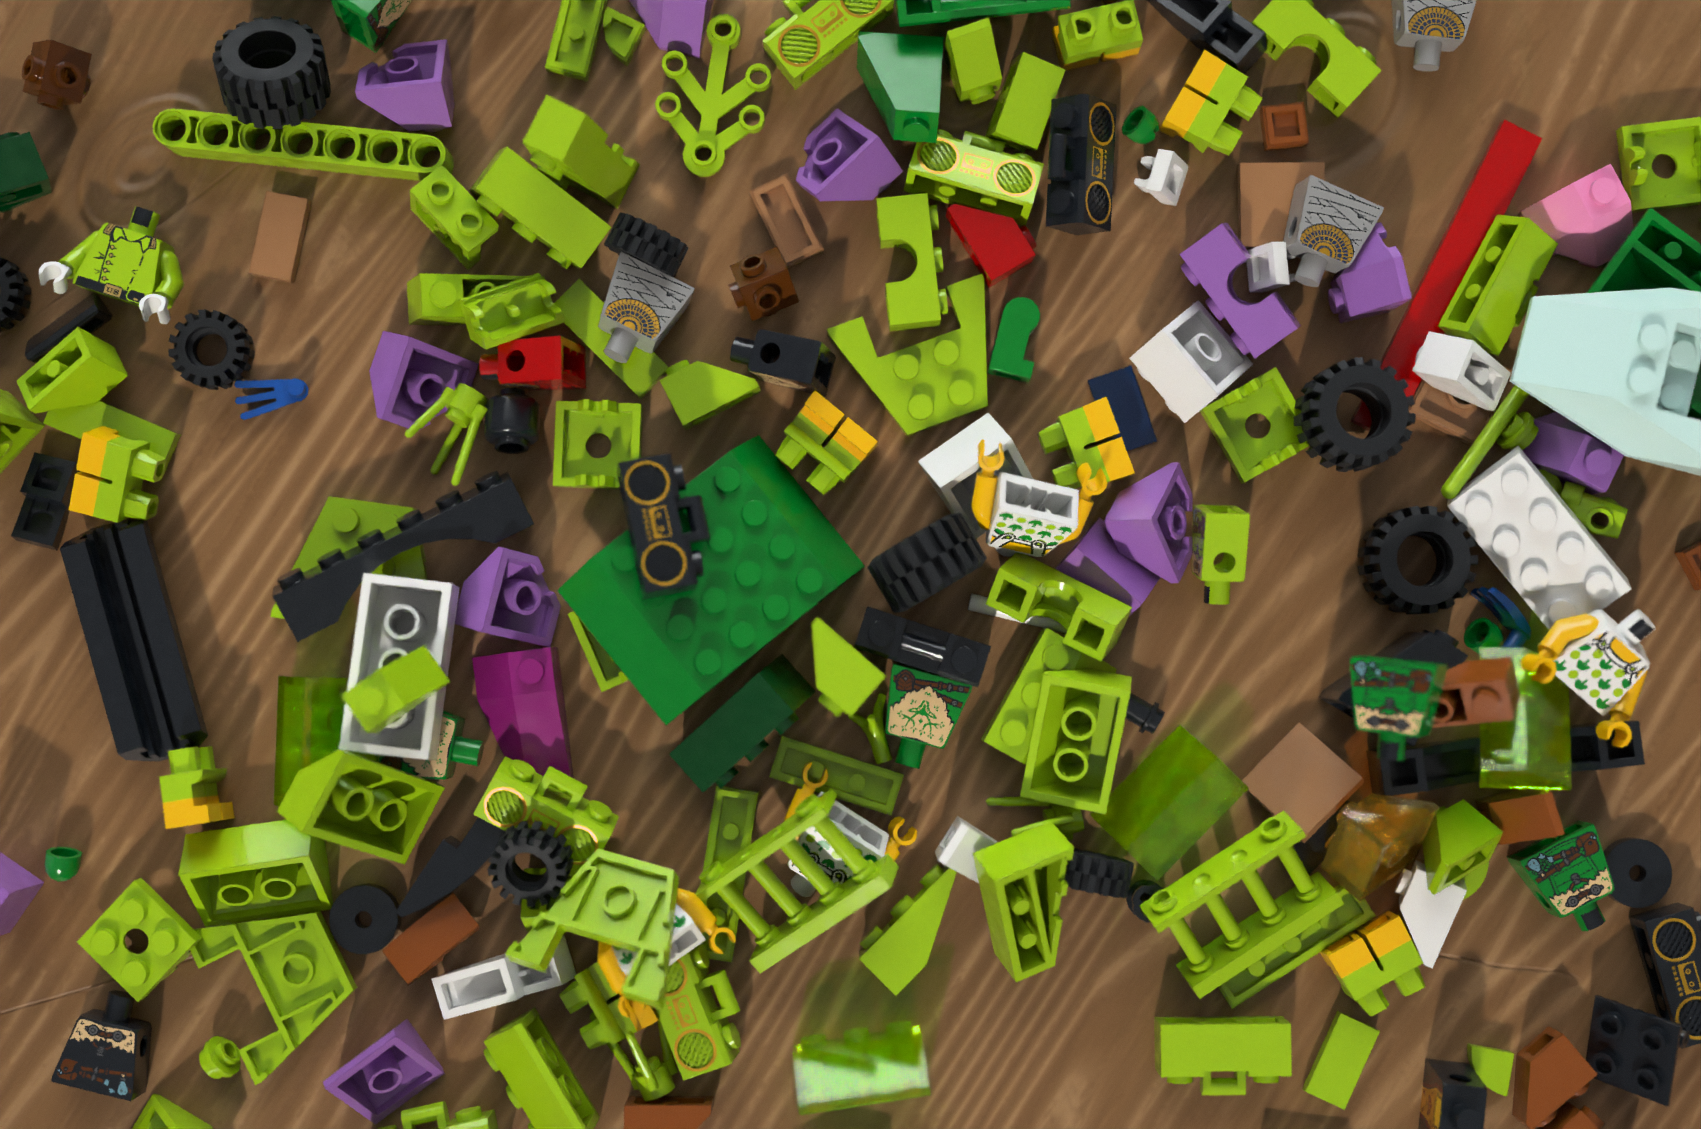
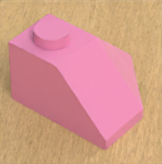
M1611 164L1571 183L1518 213L1520 217L1531 219L1558 243L1553 255L1559 254L1578 260L1579 264L1592 268L1610 261L1633 230L1631 201Z

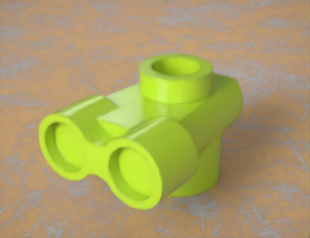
M1566 481L1560 497L1591 534L1618 539L1628 509L1619 506L1612 498L1596 497L1584 492L1585 486ZM1598 512L1604 513L1608 516L1609 523L1606 526L1597 525L1592 521V516Z

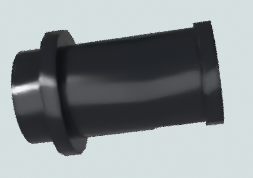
M1130 692L1125 719L1139 726V732L1144 733L1146 730L1153 734L1165 712L1158 708L1159 703L1155 702L1152 705Z

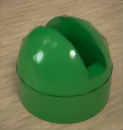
M1145 106L1135 108L1126 117L1122 125V133L1138 144H1147L1153 141L1156 137L1155 132L1159 131L1158 119Z
M1482 617L1474 620L1469 624L1464 633L1465 645L1482 655H1491L1497 652L1500 648V642L1503 641L1501 630L1488 618Z
M69 847L47 849L44 863L45 872L51 879L58 882L71 879L78 873L81 867L82 852Z

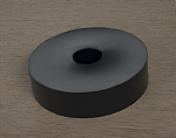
M1628 837L1613 842L1604 850V856L1614 884V891L1608 895L1612 900L1629 907L1643 908L1657 903L1667 893L1672 880V868L1669 858L1659 846L1648 840ZM1637 865L1640 869V874L1638 878L1632 880L1629 871L1631 867Z
M365 883L353 886L340 894L332 905L329 916L332 935L340 946L352 953L370 954L377 952L387 946L396 937L400 929L401 916L395 913L399 903L390 891L380 885ZM362 911H366L371 915L372 923L370 926L361 924L359 915Z

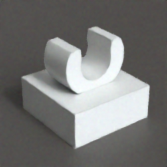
M1158 149L1156 158L1145 156L1141 159V163L1146 168L1152 170L1150 177L1145 180L1135 178L1134 184L1142 191L1153 195L1161 204L1176 206L1189 166L1174 151Z
M1270 242L1247 250L1252 256L1247 260L1249 292H1266L1296 281L1294 279L1295 274H1289L1288 260L1295 258V256L1287 253L1286 242Z

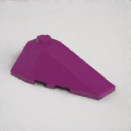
M558 647L472 658L477 700L504 757L525 761L535 769V772L544 776L550 765L574 778Z

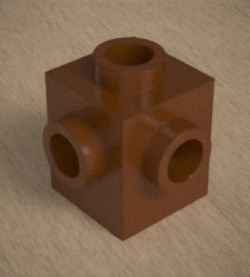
M54 40L33 42L31 55L27 56L22 67V78L25 80L23 92L37 96L38 104L52 109L63 110L64 105L81 104L82 99L86 97L90 89L91 78L88 75L92 54Z
M777 247L760 254H751L740 262L730 265L736 282L728 286L737 308L746 306L752 321L774 315L779 310L800 302L788 269Z

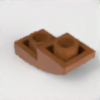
M452 893L401 933L382 950V953L409 986L444 959V955L477 932L479 925L457 896Z

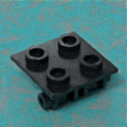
M1596 995L1586 1061L1598 1074L1594 1079L1668 1107L1678 1048H1685L1687 1046L1690 1032L1684 1030L1683 1025L1680 1023H1675L1652 1013L1649 1014L1643 1010L1621 1004L1618 1001Z

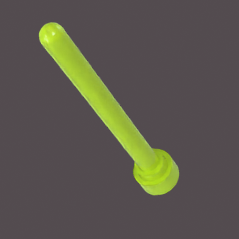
M1516 385L1513 386L1443 484L1441 494L1444 498L1453 499L1459 494L1529 394Z

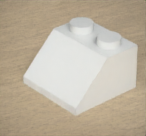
M1199 300L1164 327L1129 358L1137 367L1139 374L1152 384L1164 398L1168 408L1176 413L1184 423L1219 396L1253 365L1250 359L1241 353L1231 337Z
M989 413L918 461L952 514H962L976 539L986 532L985 529L979 527L971 506L976 474L981 473L982 470L978 463L977 455L979 442L984 440V455L988 457L997 454L999 442L1003 445L1004 463L999 469L995 470L994 475L998 477L1000 472L1033 479L1012 438Z

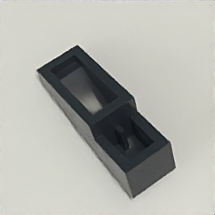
M1147 0L1202 52L1204 50L1208 51L1243 74H1246L1267 50L1266 33L1233 11L1230 0Z
M478 817L462 842L453 836L443 839L395 913L404 917L427 907L460 887L488 863L497 842L506 831Z

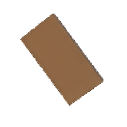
M787 173L749 191L774 246L778 248L787 269L824 252L821 242Z
M266 191L249 269L251 275L294 284L311 207L309 199Z

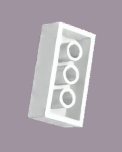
M1519 446L1464 485L1455 498L1448 499L1447 507L1460 522L1462 521L1466 525L1469 534L1548 630L1558 619L1589 614L1595 609H1604L1631 590L1629 580Z
M363 573L347 691L378 669L423 645L428 648L448 677L459 587L452 583ZM446 686L377 734L366 733L345 703L339 749L437 760Z

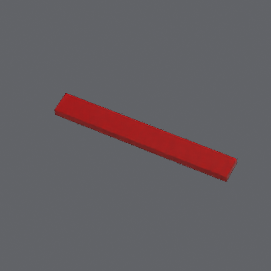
M1505 119L1499 124L1381 359L1380 369L1391 366L1397 371L1394 375L1395 380L1398 382L1404 379L1409 387L1403 389L1406 397L1414 396L1422 380L1421 377L1412 371L1419 348L1423 346L1429 331L1445 334L1438 327L1441 318L1496 215L1505 214L1543 139ZM1361 400L1350 422L1369 431L1371 415L1368 407Z

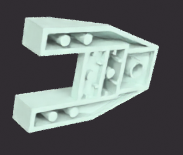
M1658 288L1534 296L1530 298L1510 382L1626 457L1701 476V420L1687 417L1701 362V292L1677 288Z

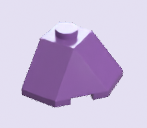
M629 0L660 50L669 52L680 51L686 56L700 59L714 0Z
M447 39L404 44L393 50L394 59L378 67V64L371 62L359 69L355 88L357 99L406 130L437 132L443 128L452 127L455 105Z
M837 108L806 137L804 151L808 156L805 166L798 169L796 181L819 201L873 200L878 194L885 191L903 170L879 136Z
M1381 222L1375 224L1353 263L1348 268L1337 272L1331 281L1332 288L1328 290L1329 305L1334 314L1338 313L1340 323L1389 313L1412 299L1402 255L1396 246L1386 247L1382 239L1387 238V231Z
M383 331L369 370L377 418L409 428L440 398L446 387L455 390L458 383L471 387L479 364L412 337ZM446 406L433 418L446 412L448 410Z
M1558 412L1534 419V424L1538 427L1537 436L1522 451L1538 470L1543 469L1557 476L1563 484L1569 481L1585 486L1584 492L1591 495L1607 492L1624 455Z
M1170 463L1119 492L1105 518L1106 530L1111 535L1118 552L1170 583L1180 582L1192 556V537H1185L1187 527L1185 512H1193V494L1180 463Z
M498 547L463 582L457 605L455 624L487 634L550 647L561 605L555 592L548 589L542 576L544 568L538 556Z

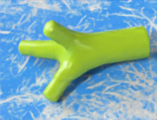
M882 693L878 695L873 714L868 715L867 719L856 713L851 717L849 716V719L858 724L865 732L876 764L892 760L884 732L883 707L886 695Z

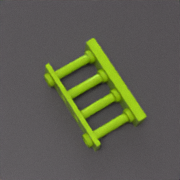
M830 789L819 798L815 794L807 797L795 809L793 816L723 864L719 861L713 862L699 876L702 882L695 893L699 899L703 901L717 892L756 936L755 943L757 945L749 962L760 974L892 887L899 866L889 854H886L876 862H873L871 859L866 861L828 817L837 797L833 789ZM813 826L853 872L852 878L843 884H840L838 881L833 883L795 838ZM781 848L820 893L819 900L810 906L806 903L801 904L763 859ZM748 870L788 915L786 922L778 927L774 924L769 925L731 881Z
M1284 810L1276 816L1266 819L1259 827L1165 889L1155 892L1151 898L1139 905L1158 933L1168 927L1172 931L1187 958L1176 964V967L1199 999L1344 904L1338 892L1318 871L1311 876L1307 872L1293 847L1294 844L1305 838L1306 835ZM1278 855L1295 887L1274 900L1256 869ZM1242 879L1259 910L1240 923H1237L1220 893ZM1206 903L1223 934L1204 947H1201L1184 917Z

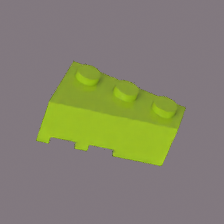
M547 94L523 140V144L531 154L530 160L538 165L537 170L566 191L569 185L618 209L640 166L636 160L622 155L624 149L620 145L614 143L610 148L605 143L608 134L587 114Z
M507 146L498 150L470 188V191L479 197L476 201L478 204L496 217L501 213L514 222L512 229L530 243L537 239L550 248L546 255L566 270L571 264L576 268H582L612 228Z
M1052 821L972 853L994 953L1015 982L1055 966L1063 920L1059 915L1062 896H1067L1068 883L1065 880L1067 861L1073 859L1074 847Z

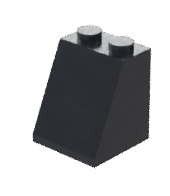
M1436 629L1434 633L1428 630L1405 633L1373 656L1448 664V670L1464 663L1468 655L1456 648L1459 644L1458 640ZM1350 671L1325 688L1318 698L1355 719ZM1407 736L1406 744L1414 746L1419 737Z

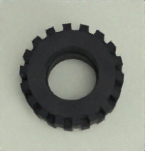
M272 16L271 19H263V17L253 18L254 21L239 23L236 25L235 30L226 31L223 34L224 40L217 41L214 47L213 64L224 105L232 117L238 116V120L246 125L254 123L255 128L264 129L266 126H272L273 129H283L282 126L290 124L293 127L301 124L300 121L303 119L310 120L316 116L315 110H322L327 104L326 98H330L331 84L321 39L318 34H313V29L307 24L300 25L298 20L292 18L282 20L280 16Z
M1363 357L1352 358L1347 362L1343 360L1315 375L1312 381L1305 384L1301 390L1305 395L1296 400L1294 407L1301 410V413L1293 418L1294 426H1301L1302 433L1296 436L1300 444L1307 441L1310 448L1305 452L1311 458L1319 455L1322 457L1319 464L1326 468L1336 465V471L1347 472L1353 469L1356 472L1389 460V457L1396 455L1403 449L1401 443L1408 441L1412 434V431L1406 427L1415 423L1416 414L1409 413V407L1415 405L1413 395L1406 397L1403 389L1409 386L1404 379L1398 382L1395 380L1394 375L1397 371L1391 366L1380 369L1381 361L1371 359L1364 363ZM1342 393H1350L1359 397L1368 407L1371 415V427L1365 439L1350 435L1340 425L1336 407Z
M1414 506L1388 513V516L1379 518L1373 523L1375 528L1366 531L1362 540L1367 543L1365 547L1359 548L1357 557H1362L1364 565L1357 566L1359 575H1366L1367 582L1363 583V586L1367 592L1373 591L1376 594L1373 600L1379 605H1388V610L1396 613L1431 614L1438 612L1439 609L1452 607L1455 605L1454 599L1463 598L1467 594L1468 590L1464 587L1465 584L1473 583L1476 577V573L1470 572V565H1478V555H1470L1469 548L1476 546L1473 537H1464L1463 532L1468 528L1462 521L1454 523L1452 519L1455 515L1448 511L1437 512L1438 507ZM1412 535L1425 539L1432 546L1436 555L1435 572L1432 578L1423 586H1414L1405 580L1397 565L1399 547L1407 537Z
M953 513L937 520L875 557L867 568L893 613L908 610L980 568L987 557L962 514Z

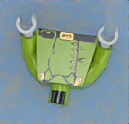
M137 206L134 208L128 229L104 223L100 230H95L58 262H46L39 268L40 285L44 286L49 280L55 279L53 287L54 292L57 294H63L67 291V278L73 279L72 283L83 289L138 306L145 322L149 321L150 315L157 313L160 324H168L170 322L171 316L168 309L173 306L183 289L184 280L178 257L174 254V247L154 238L161 215Z

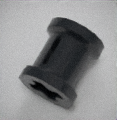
M1142 879L1136 881L1130 886L1128 898L1126 897L1128 908L1140 920L1149 923L1150 921L1139 907L1143 903L1140 897L1143 893L1151 896L1164 888L1151 880Z

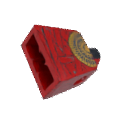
M562 336L515 339L498 345V354L481 355L479 360L480 375L483 380L498 379L499 383L503 386L520 388L524 391L586 389V347Z

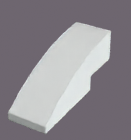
M562 936L546 972L511 962L505 954L438 975L431 980L443 1019L445 1020L515 1001L528 994L561 986L574 979V976L577 974L565 936Z

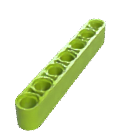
M175 108L160 112L153 123V133L156 139L175 154L184 157L422 181L439 166H444L450 173H452L454 167L453 157L446 146L437 137L426 134L301 122V124L293 127L290 124L282 126L283 129H273L272 126H266L264 129L255 128L254 123L246 125L238 120V116L232 117L231 114ZM185 124L186 131L183 137L177 141H172L173 130L177 126ZM222 129H228V136L224 143L214 145L213 139L215 134ZM264 133H270L271 139L269 144L263 149L256 150V139ZM304 138H313L312 148L304 154H297L298 143ZM347 142H355L354 153L348 158H339L340 147ZM389 146H396L398 153L395 159L389 163H382L380 161L382 151ZM433 150L440 151V158L436 165L432 167L422 166V160L426 153Z

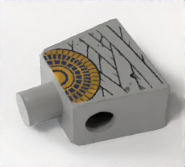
M1392 0L1394 43L1398 46L1415 48L1413 62L1415 70L1425 72L1438 70L1441 51L1452 52L1464 41L1476 0Z
M1313 175L1297 183L1293 191L1283 242H1286L1287 253L1301 259L1294 279L1303 285L1318 287L1325 270L1337 273L1348 268L1353 263L1380 218L1384 207Z
M621 252L615 266L598 325L601 330L611 334L604 353L609 358L620 363H627L634 347L647 353H653L688 308L695 288Z

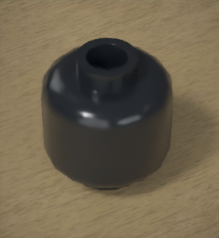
M504 388L500 391L499 395L492 396L486 402L485 407L488 411L485 414L484 436L490 444L495 445L497 451L506 454H520L528 451L529 446L538 441L540 434V405L534 398L527 396L524 390L520 388Z

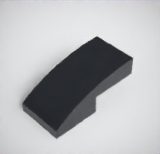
M34 452L20 490L26 497L11 535L16 541L58 551L70 512L68 509L74 477L78 471L76 470V462Z

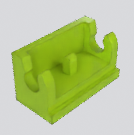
M1025 52L1011 61L985 136L1006 142L1005 147L1025 153L1026 148L1033 151L1037 150L1051 112V99L1056 98L1066 69Z
M536 273L459 299L470 340L484 349H489L565 323L563 311L558 306H555L551 299V295L556 293L554 286L542 279L541 274Z

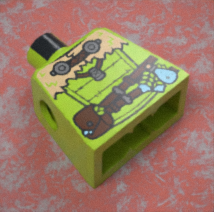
M1193 504L1192 574L1200 581H1204V603L1230 604L1231 582H1244L1250 514L1235 505ZM1220 553H1224L1222 561L1214 565L1215 557Z

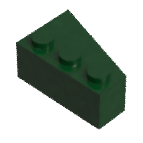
M8 132L0 135V212L5 213L52 193L49 177L30 132L23 134Z
M781 654L757 673L670 752L669 755L703 793L714 783L721 789L740 772L734 765L744 756L749 762L754 760L769 746L764 738L774 729L779 735H782L799 719L794 711L816 691L788 659Z

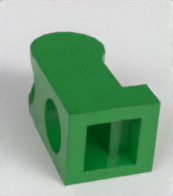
M1017 297L1006 304L997 329L987 374L1027 384L1030 381L1035 362L1023 359L1029 335L1034 332L1040 320V311L1033 300L1026 297Z

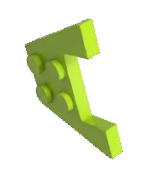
M982 273L946 286V292L960 329L882 357H877L863 316L827 329L831 341L839 348L850 365L866 382L907 437L988 407L985 285Z
M329 496L292 570L301 568L302 572H305L319 565L317 562L318 558L338 548L344 553L358 546L356 540L361 536L376 529H380L384 533L398 526L396 523L397 519L417 509ZM423 544L400 552L378 566L371 574L428 580ZM275 602L270 617L284 619Z
M598 848L560 890L563 895L547 913L543 911L539 913L530 923L533 926L531 931L520 943L514 941L505 955L511 962L546 972L565 931L637 952L638 954L621 992L628 999L662 1009L665 1003L679 877L673 869Z
M321 911L194 929L202 937L190 950L198 968L206 966L239 949L278 1027V1030L238 1050L255 1085L264 1081L358 988Z

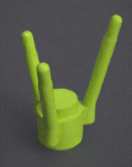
M458 383L455 390L446 387L440 398L405 432L407 438L413 437L446 406L448 410L445 416L454 425L430 469V472L436 475L449 455L462 428L469 426L451 480L453 486H457L460 483L480 423L488 411L485 407L488 399L479 391L462 383Z
M989 797L986 800L989 806L1050 807L1043 810L1044 821L1011 831L1012 837L1049 821L1054 823L1067 840L1073 839V833L1084 831L1081 809L1023 797Z
M594 1012L590 1014L591 1021L597 1019ZM660 1020L658 1021L663 1055L662 1062L659 1056H652L646 1059L634 1033L631 1031L626 1033V1039L637 1061L635 1068L618 1043L614 1045L611 1042L607 1043L629 1076L634 1090H640L644 1101L658 1099L675 1088L671 1076L677 1073L678 1069L673 1060L672 1051Z

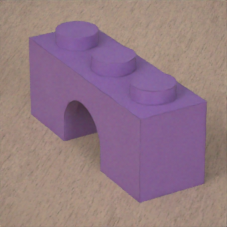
M1221 223L1180 254L1185 261L1180 266L1183 273L1194 286H1197L1199 283L1203 286L1210 296L1205 300L1207 306L1219 321L1226 318L1234 329L1230 337L1243 355L1250 352L1255 359L1301 326L1277 291L1257 303L1246 302L1237 296L1232 284L1233 275L1236 269L1252 256L1228 223Z

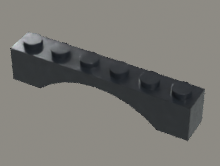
M498 471L488 473L474 482L475 488L463 494H460L459 490L452 491L435 501L437 507L421 514L420 510L411 511L396 520L398 526L384 533L380 529L368 532L356 540L358 546L342 553L340 548L332 550L317 559L319 565L305 572H302L301 568H297L277 579L279 585L273 587L272 597L297 642L337 623L347 601L362 582L363 573L371 574L378 566L400 552L424 543L446 539H475L497 543L534 525L509 473L506 472L502 475H499Z
M1624 721L1630 727L1632 737L1628 745L1622 748L1614 747L1611 744L1615 736V729L1612 730L1608 740L1600 739L1596 734V726L1600 722L1422 743L1415 744L1414 746L1406 745L1404 761L1377 758V749L1366 750L1371 790L1374 794L1386 797L1426 792L1450 786L1502 778L1645 765L1639 721Z

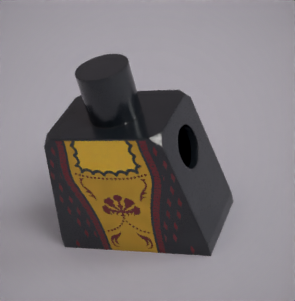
M1425 1058L1418 1129H1484L1487 1088L1469 1063Z

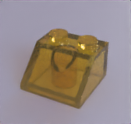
M1373 793L1357 804L1353 801L1349 802L1340 810L1336 817L1338 826L1325 844L1327 853L1321 868L1358 901H1361L1404 868L1415 862L1440 807L1430 801Z

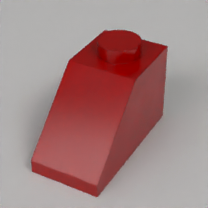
M953 204L947 208L946 219L979 273L983 274L988 288L1032 263L1036 255L1033 249L1037 245L1025 225L1019 228L1014 218L958 204Z

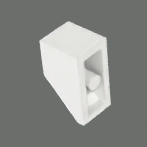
M1430 331L1423 346L1419 348L1416 354L1415 365L1412 369L1414 373L1432 387L1493 412L1496 410L1511 374L1474 340Z
M957 816L936 848L935 854L939 862L979 883L972 853L996 844L998 841Z
M1415 860L1411 871L1403 869L1394 892L1400 894V910L1423 964L1433 968L1467 892L1465 881L1460 879L1434 895L1427 887L1425 864Z

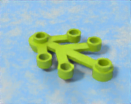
M728 14L714 16L707 25V36L712 46L705 91L689 71L688 62L683 53L680 51H670L662 59V67L666 76L677 82L700 113L699 133L682 114V105L676 94L672 92L660 94L656 99L655 107L658 115L663 120L669 121L685 143L683 160L687 169L700 177H709L716 174L724 165L725 151L749 133H758L765 125L762 109L756 105H748L741 110L739 121L716 135L718 120L754 93L766 91L772 81L769 68L764 64L756 63L747 69L746 77L723 93L729 51L735 49L741 40L740 25L733 16ZM721 24H727L731 27V32L727 36H719L716 33V28ZM673 59H679L683 62V66L678 71H671L668 69V63ZM755 72H763L767 76L762 84H755L751 81V76ZM667 100L676 103V108L671 113H665L661 110L662 104ZM756 113L759 115L760 121L754 126L747 125L744 122L746 115ZM701 148H708L712 152L711 157L706 161H700L696 158V153Z

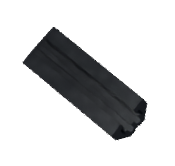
M127 518L118 523L113 522L94 527L65 542L61 546L60 551L118 755L125 760L159 762L169 759L168 751L199 747L208 737V733L147 520Z

